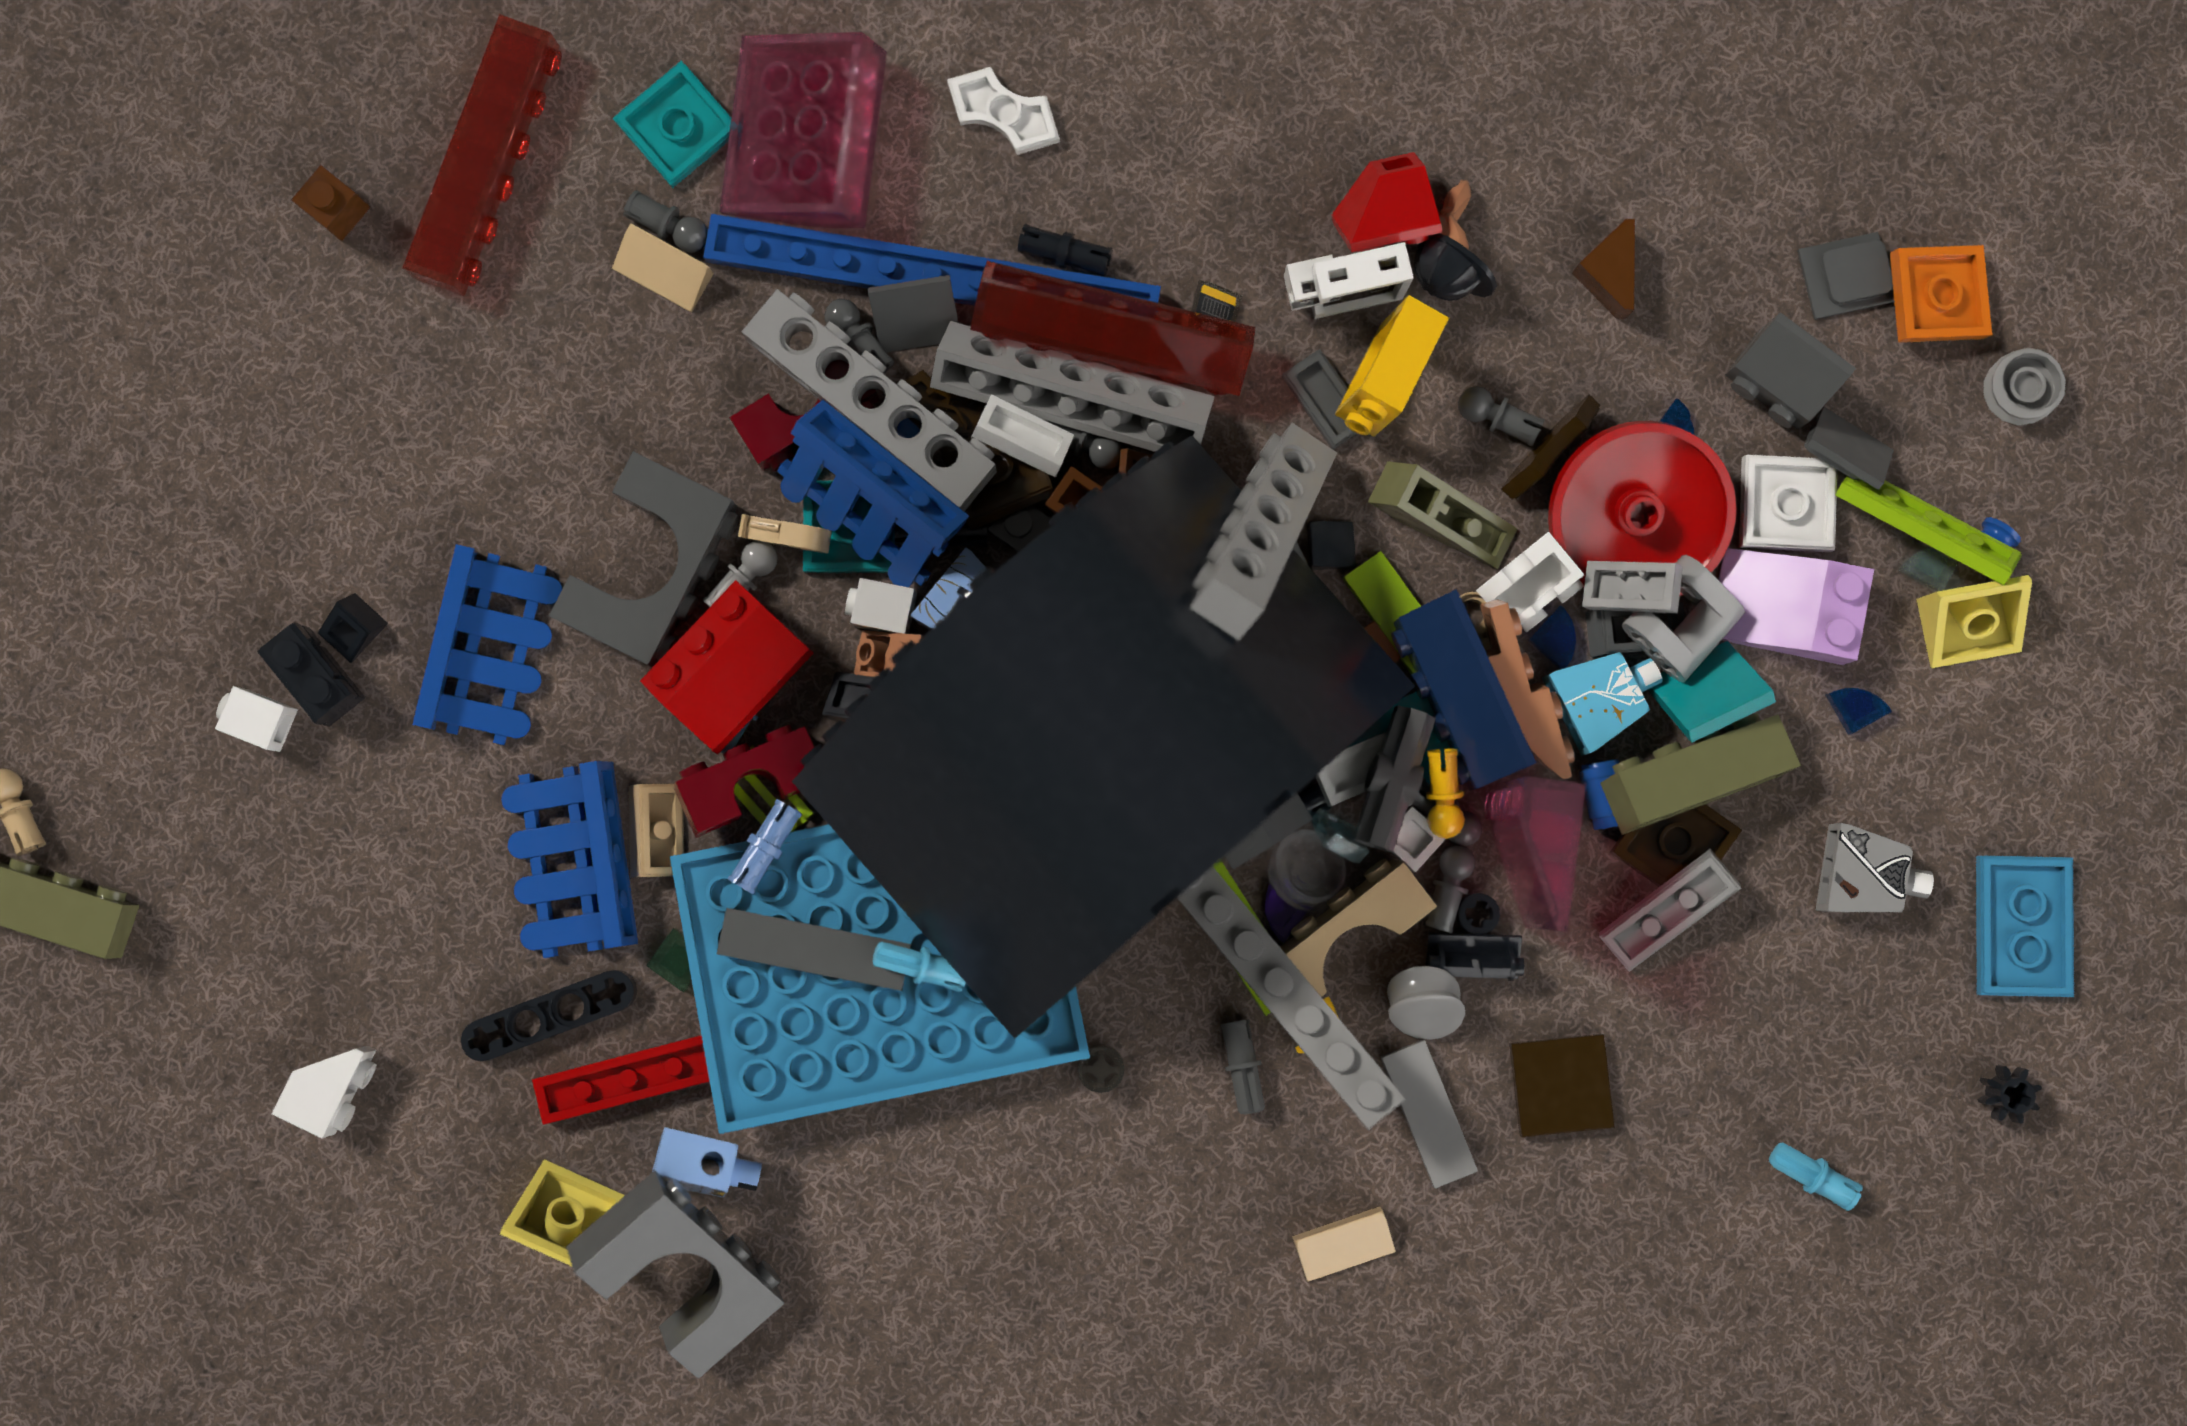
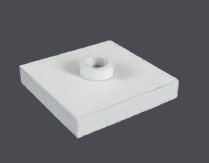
M1744 455L1741 465L1739 548L1814 552L1834 551L1837 469L1820 458Z

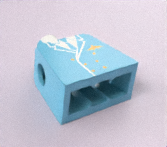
M1620 652L1564 668L1542 678L1545 685L1549 687L1550 692L1555 691L1557 693L1563 710V720L1581 756L1596 751L1646 714L1650 709L1642 692L1663 682L1661 673L1651 658L1629 668Z

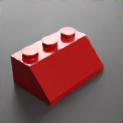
M735 580L640 682L669 712L718 755L814 653L759 600Z

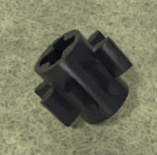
M1996 1065L1995 1072L1997 1076L1992 1079L1980 1078L1979 1081L1986 1086L1985 1095L1977 1100L1978 1103L1994 1107L1991 1112L1992 1119L2002 1121L2008 1114L2012 1122L2022 1124L2024 1123L2023 1113L2030 1109L2039 1111L2040 1107L2035 1103L2036 1092L2040 1091L2042 1087L2041 1085L2030 1084L2026 1081L2029 1070L2017 1067L2011 1075L2007 1066ZM2008 1086L2011 1087L2012 1093L2016 1094L2013 1102H2010L2009 1096L2004 1094Z

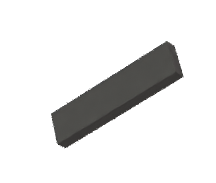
M726 908L717 954L903 991L906 975L874 966L873 955L879 942H886L911 949L912 945Z

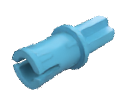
M879 942L873 955V965L876 967L912 976L914 984L918 985L923 981L957 992H961L963 986H965L966 982L942 956L930 953V949L927 947H923L919 952L886 942Z
M1778 1143L1770 1154L1769 1162L1773 1168L1802 1183L1803 1190L1807 1193L1816 1192L1847 1211L1853 1209L1862 1195L1859 1193L1863 1190L1862 1185L1830 1168L1828 1161L1822 1158L1815 1161L1785 1143Z

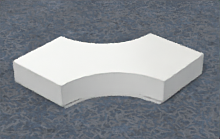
M991 67L947 79L960 125L981 124L996 129L1010 141L1016 155L1060 142L1047 96L1024 97L1009 91L998 81Z

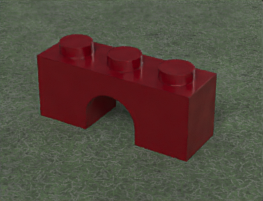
M842 360L833 361L827 366L825 376L832 380L841 379L848 373L849 364ZM875 389L868 390L863 394L861 398V405L863 407L875 409L873 404L880 400ZM768 393L729 417L763 471L769 467H772L773 471H778L780 465L786 459L792 462L799 446L793 442L795 436L791 432L796 422L805 414L792 416L782 412Z
M791 725L783 726L765 735L767 743L750 749L748 743H744L724 752L722 755L725 761L711 767H707L706 762L703 761L679 772L682 779L676 781L673 788L696 838L740 819L742 814L734 797V787L744 777L758 775L768 779L774 785L781 801L801 793L792 781L804 768L800 762L801 759L814 748L805 726L793 731Z

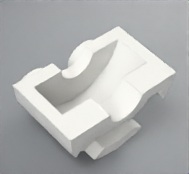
M1547 532L1476 591L1485 602L1498 599L1507 602L1509 609L1514 607L1518 613L1522 628L1525 632H1528L1548 616L1543 609L1544 606L1556 597L1563 604L1584 587L1579 580L1584 574L1554 537Z

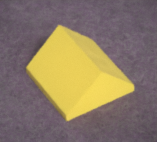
M2030 576L2009 578L2005 585L1992 581L1938 591L1918 598L1917 604L1931 668L2022 652L2032 586Z
M544 1159L503 1225L500 1234L572 1266L566 1246L625 1195Z

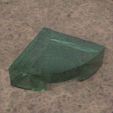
M673 928L646 966L683 993L688 990L692 979L684 935L677 928Z

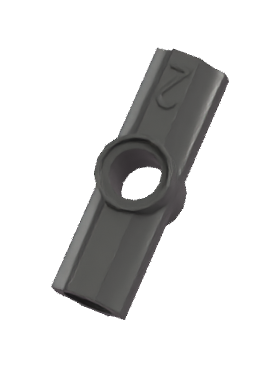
M1399 705L1394 707L1391 714L1392 717L1386 730L1381 751L1375 754L1370 764L1364 785L1367 795L1352 839L1363 845L1387 852L1394 851L1407 807L1413 804L1419 792L1424 774V767L1421 766L1436 719L1425 712Z

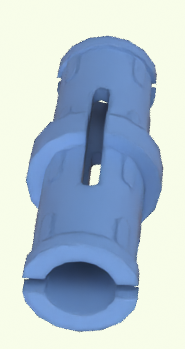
M778 799L774 802L773 808L757 834H750L747 842L750 843L749 847L733 873L727 878L751 894H754L757 885L773 859L779 860L783 852L779 849L797 820L802 816L800 812L789 805H785L784 802Z

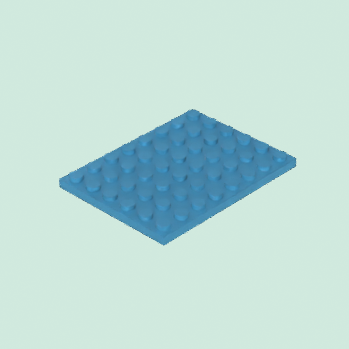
M830 825L790 832L779 849L783 852L779 860L773 859L757 885L754 894L727 879L733 873L749 847L750 843L747 841L670 856L719 1134L1090 1058L1076 987L1014 1039L967 983H965L961 992H957L923 981L919 985L914 984L913 977L906 975L903 991L718 955L717 949L726 908L908 943L912 945L911 950L919 952L923 947H927L930 949V953L942 956Z

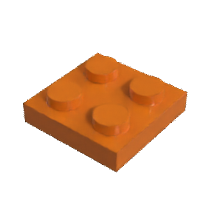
M1984 245L1897 248L1890 252L1898 343L1985 339L1992 335Z

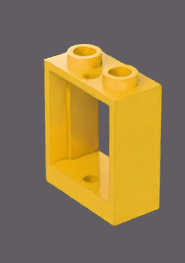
M1408 295L1380 324L1335 415L1345 420L1344 423L1350 430L1361 435L1370 434L1375 437L1402 413L1449 317Z

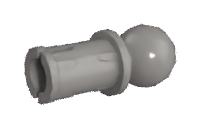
M750 542L742 551V564L736 569L730 563L727 566L730 571L708 596H705L702 600L710 607L735 580L748 591L751 588L755 591L757 587L751 582L755 576H766L777 565L778 556L774 547L767 542Z

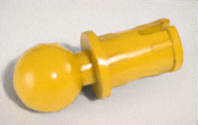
M1444 748L1445 768H1441L1440 749H1432L1427 751V756L1429 757L1430 791L1426 793V798L1436 800V805L1428 813L1427 823L1434 835L1439 838L1448 839L1458 835L1465 823L1464 813L1459 806L1455 805L1454 800L1464 796V791L1459 790L1458 750Z

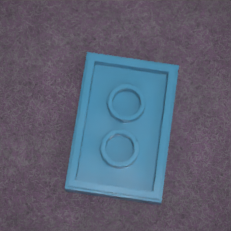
M1976 856L1977 995L2074 997L2072 857Z

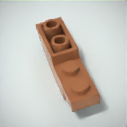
M1498 599L1480 604L1491 649L1485 650L1534 758L1562 779L1572 777L1569 763L1575 761L1574 752L1569 738L1561 735L1557 720L1563 718L1561 702L1555 691L1550 692L1549 687L1540 683L1531 685L1528 683V680L1534 678L1529 656L1526 652H1520L1517 635L1522 634V626L1516 609L1514 607L1509 609L1507 602Z

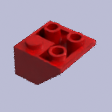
M1415 152L1369 162L1332 213L1333 224L1351 253L1377 249L1397 242L1418 244L1428 240L1429 235L1442 233L1441 221L1425 165Z

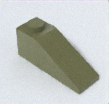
M1387 461L1368 500V503L1400 523L1494 569L1499 568L1517 531V528L1416 464Z

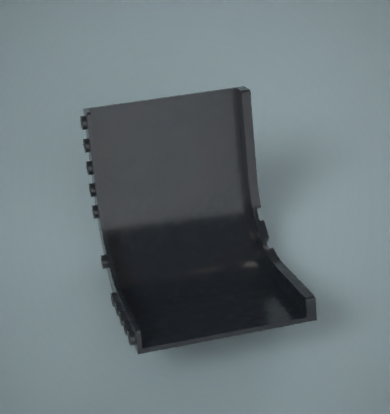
M1192 435L1177 445L1170 440L1159 448L1151 458L1147 455L1141 458L1126 474L1120 471L1102 487V492L1098 487L1090 490L1075 505L1076 508L1069 503L1049 521L1052 527L1018 552L996 572L990 566L978 574L968 585L973 592L951 610L917 644L911 640L891 657L890 660L895 665L891 670L887 667L868 683L867 687L871 693L869 695L864 693L845 709L844 713L849 718L846 721L844 719L839 720L823 734L822 738L826 744L824 746L822 743L817 745L801 759L800 762L804 768L792 781L1014 1039L1205 875L1415 687L1411 680L1294 549H1292L1263 612L1240 640H1237L1190 608L1199 591L1192 584L1204 565L1210 561L1206 557L1217 539L1223 534L1220 530L1231 512L1236 508L1233 504L1241 493L1238 486Z

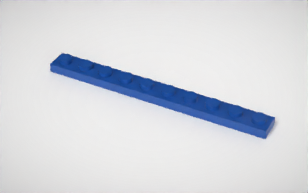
M711 214L703 256L706 263L867 289L950 275L955 303L1152 335L1154 333L1161 286L716 214Z

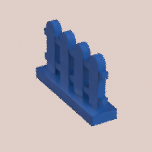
M824 400L820 401L796 422L791 432L795 436L793 442L799 446V449L792 462L786 459L777 471L784 477L781 482L783 495L794 503H799L808 496L820 505L816 517L824 529L836 531L844 524L856 535L852 541V547L855 553L862 559L871 560L880 553L892 564L888 569V576L894 585L910 587L916 582L922 586L931 574L924 568L931 555L934 553L939 557L948 546L947 542L964 526L969 515ZM824 467L836 475L828 491L816 482ZM860 495L872 504L865 519H862L852 511ZM896 524L909 533L901 548L888 539Z
M456 544L412 725L435 730L437 721L448 723L446 733L458 735L460 726L493 733L495 734L493 743L505 745L507 737L522 738L531 729V721L528 715L514 710L518 692L531 694L541 686L542 678L539 671L534 667L524 664L528 648L543 649L552 640V631L549 626L543 622L536 621L535 618L539 603L545 605L555 604L562 591V586L557 579L545 576L546 566L535 564L533 573L499 565L500 556L488 553L486 562L476 560L478 552L474 548ZM469 587L480 589L476 607L465 604ZM492 592L527 600L523 617L488 610ZM458 632L469 634L465 651L455 649ZM481 637L515 644L512 662L479 655L478 649ZM448 676L458 678L454 696L444 694ZM476 682L505 689L502 706L467 699L470 683Z
M592 761L580 763V774L578 766L563 768L564 777L537 782L534 780V774L518 775L519 785L506 788L502 794V805L508 812L524 813L526 830L517 831L510 836L508 850L515 858H530L532 876L523 877L516 882L514 895L522 904H536L538 922L529 923L522 928L520 940L522 945L529 950L542 949L543 958L558 956L557 947L586 942L588 951L603 949L602 940L604 942V949L638 944L613 762ZM583 803H584V805H585V812H586V819H587V820H585ZM568 805L570 823L541 827L539 810ZM589 848H591L593 866L591 865ZM574 851L576 869L547 873L546 855ZM596 894L598 899L599 912L597 909ZM575 897L581 898L583 915L553 919L551 901Z

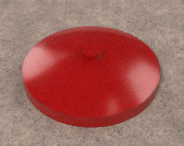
M1626 422L1605 429L1591 437L1564 464L1555 481L1550 497L1548 511L1549 532L1583 572L1584 576L1579 579L1583 585H1585L1587 561L1676 563L1682 555H1687L1696 559L1712 573L1725 555L1734 532L1736 496L1732 480L1724 463L1716 452L1703 440L1680 427L1664 422Z

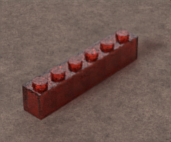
M499 14L402 267L414 279L465 296L468 286L473 287L478 282L482 271V262L479 260L483 246L484 244H491L495 238L498 228V220L495 218L499 204L500 202H507L511 196L514 186V177L511 176L515 162L516 160H523L527 154L530 144V136L527 134L531 120L532 118L538 119L541 116L546 102V94L543 92L547 78L548 76L554 77L561 64L562 53L559 50L560 46L551 32Z
M987 261L980 280L970 330L981 332L982 335L993 340L1009 339L1025 343L1028 347L1038 351L1054 350L1070 354L1073 358L1082 362L1098 361L1115 365L1116 368L1127 373L1143 372L1159 376L1162 380L1172 384L1188 383L1204 387L1208 392L1216 395L1233 394L1240 396L1253 350L1256 327Z

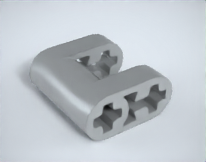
M1682 555L1676 562L1683 567L1680 592L1695 607L1672 632L1651 612H1632L1622 624V628L1628 636L1665 673L1682 683L1686 682L1745 614L1743 606L1700 562L1687 555Z

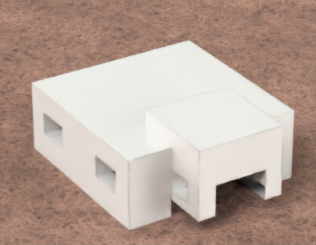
M1403 242L1333 258L1332 255L1287 264L1284 280L1291 310L1312 307L1314 319L1402 300L1413 280V274L1406 244ZM1395 265L1393 269L1380 271L1381 267ZM1347 275V279L1330 283L1332 278ZM1310 283H1314L1316 291L1312 292ZM1396 284L1392 292L1323 306V303L1336 301H1330L1332 298L1368 290L1371 291L1372 289L1388 286L1385 289H1389L1390 285ZM1319 297L1320 303L1314 304V298Z

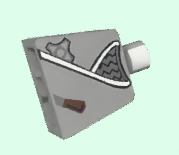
M1829 824L1816 911L1903 912L1906 895L1929 898L1934 883L1933 872L1911 868L1913 850L1908 845L1849 824Z

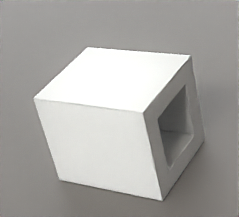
M860 578L858 588H850L845 615L852 616L850 623L855 628L909 634L912 622L911 614L914 611L917 592L913 588Z
M233 686L231 692L225 694L218 705L216 717L219 720L215 729L263 749L280 752L298 709L251 690Z

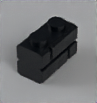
M292 623L263 645L257 652L315 724H323L330 727L365 699V696L325 647L320 646L321 641L307 626Z

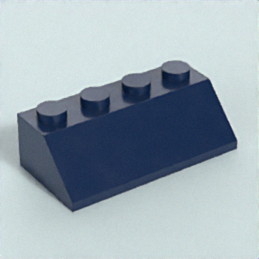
M1457 589L1399 617L1393 623L1396 631L1391 632L1392 640L1399 655L1402 658L1408 656L1416 673L1411 674L1410 678L1415 685L1414 689L1421 700L1428 698L1435 715L1432 717L1436 718L1433 730L1441 743L1447 740L1450 748L1458 750V783L1460 785L1466 783L1471 791L1536 764L1537 762Z

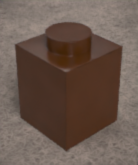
M322 165L317 168L291 199L341 242L370 209V206Z

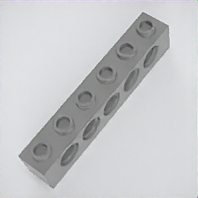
M776 289L741 331L747 342L817 399L827 402L965 512L997 473L996 465L991 461L995 456L994 453L978 439L973 437L970 442H967L957 434L955 430L959 427L958 424L942 410L937 408L932 414L919 403L922 395L906 381L901 379L896 385L883 374L886 370L885 365L874 355L865 350L860 356L850 348L847 343L851 339L835 324L829 321L824 327L811 315L815 310L803 298L794 292L788 298L780 290ZM805 331L813 335V341L808 348L797 351L789 347L790 340L796 333ZM836 360L847 362L849 370L843 378L832 380L825 376V370L831 362ZM871 389H879L886 394L883 404L875 409H868L861 405L863 394ZM906 418H915L922 423V427L915 437L903 438L897 434L898 424ZM941 447H951L958 452V458L950 467H939L932 461L936 450Z
M950 321L937 348L930 384L931 388L987 403L992 394L1043 420L1154 452L1170 440L1177 445L1191 435L1201 445L1215 398L1212 395Z
M1293 422L1281 437L1276 433L1271 435L1259 454L1261 458L1246 479L1248 483L1233 504L1236 508L1231 512L1220 530L1223 534L1217 539L1206 557L1210 561L1204 565L1192 586L1199 590L1190 606L1192 610L1237 640L1241 639L1263 612L1337 452Z

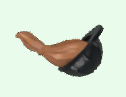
M1461 180L1445 197L1443 208L1439 212L1442 233L1429 235L1428 240L1419 243V249L1414 259V272L1422 289L1428 291L1431 296L1447 301L1459 300L1469 293L1480 297H1487L1492 295L1497 287L1496 279L1488 266L1469 250L1466 234L1457 222L1471 198V188L1466 180Z

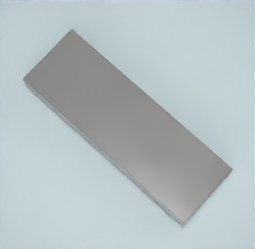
M1709 849L1600 931L1599 937L1630 972L1739 891L1741 885L1714 852Z
M1420 1040L1381 1056L1389 1079L1406 1099L1400 1104V1107L1432 1186L1436 1189L1478 1172L1426 1041Z

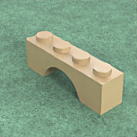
M1382 859L1375 863L1364 873L1366 880L1354 890L1347 887L1335 894L1327 902L1330 907L1327 911L1316 919L1313 915L1303 919L1291 930L1293 937L1280 946L1282 951L1321 997L1327 993L1323 978L1325 957L1333 942L1341 934L1361 925H1379L1402 935L1437 907L1404 862L1396 859L1388 862L1387 859Z

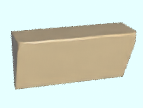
M631 223L625 232L612 267L614 271L691 313L714 274L708 265Z
M637 784L628 786L630 878L673 876L670 856L684 854L683 808L673 788L674 784Z
M1381 1207L1292 1236L1307 1282L1396 1252L1387 1220Z

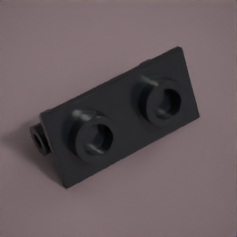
M1428 933L1426 966L1446 970L1453 977L1506 978L1508 981H1514V979H1518V976L1524 975V958H1520L1522 935Z

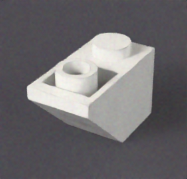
M369 1046L353 1049L292 1071L272 1114L320 1138L334 1135L337 1130L344 1131L355 1112L356 1107L350 1103L358 1087L364 1089L375 1072L376 1064L371 1062L376 1049Z

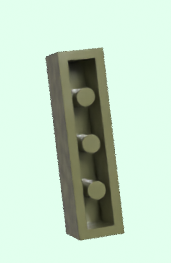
M1758 713L1732 723L1734 730L1725 734H1721L1720 730H1717L1695 741L1694 745L1683 749L1679 742L1659 748L1652 752L1655 759L1641 763L1639 756L1612 766L1615 774L1600 784L1621 834L1629 833L1776 779L1800 767L1801 764L1779 715L1761 720Z
M11 858L9 864L0 861V926L103 959L122 958L140 906L125 900L127 892L99 885L97 891L81 887L84 881L81 877L55 871L54 877H49L38 873L39 864L19 858Z

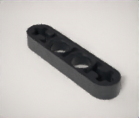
M606 971L480 1018L468 1024L463 1030L461 1036L462 1049L472 1060L487 1061L620 1012L631 1006L636 999V982L626 971ZM612 977L616 984L624 983L627 991L620 995L622 1002L616 1004L614 998H607L596 1002L601 1011L595 1014L593 999L585 987L592 985V994L609 988L608 980ZM570 993L579 996L584 1004L582 1015L573 1021L564 1018L559 1008L562 998ZM524 1010L533 1011L540 1019L539 1030L532 1037L523 1036L516 1028L517 1017ZM504 1017L505 1031L513 1041V1044L507 1046V1037H503L489 1043L490 1052L486 1053L483 1047L475 1048L473 1039L479 1036L478 1028L482 1027L485 1033L502 1029L503 1026L498 1020Z

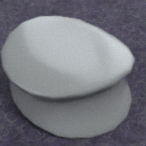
M2024 348L2001 357L1989 369L1984 380L1983 394L1989 409L2002 421L2015 425L2031 424L2047 417L2059 405L2065 395L2066 379L2060 364L2052 355L2040 349Z
M1430 966L1412 967L1399 972L1388 984L1387 995L1391 1006L1388 1010L1389 1019L1404 1034L1419 1039H1438L1453 1033L1462 1024L1465 1017V1006L1460 1000V987L1456 979L1446 970Z

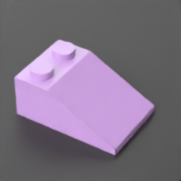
M1727 548L1721 560L1718 581L1739 601L1745 610V614L1721 641L1839 665L1857 661L1874 569L1830 560Z

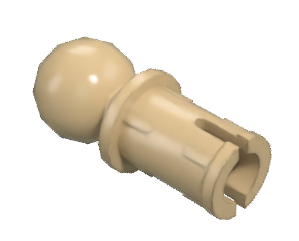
M2 768L0 769V804L2 806V809H0V819L9 834L16 855L28 854L37 850V846L38 848L45 846L46 842L30 810L33 806L32 801H20L19 799L23 790L22 779L16 772Z

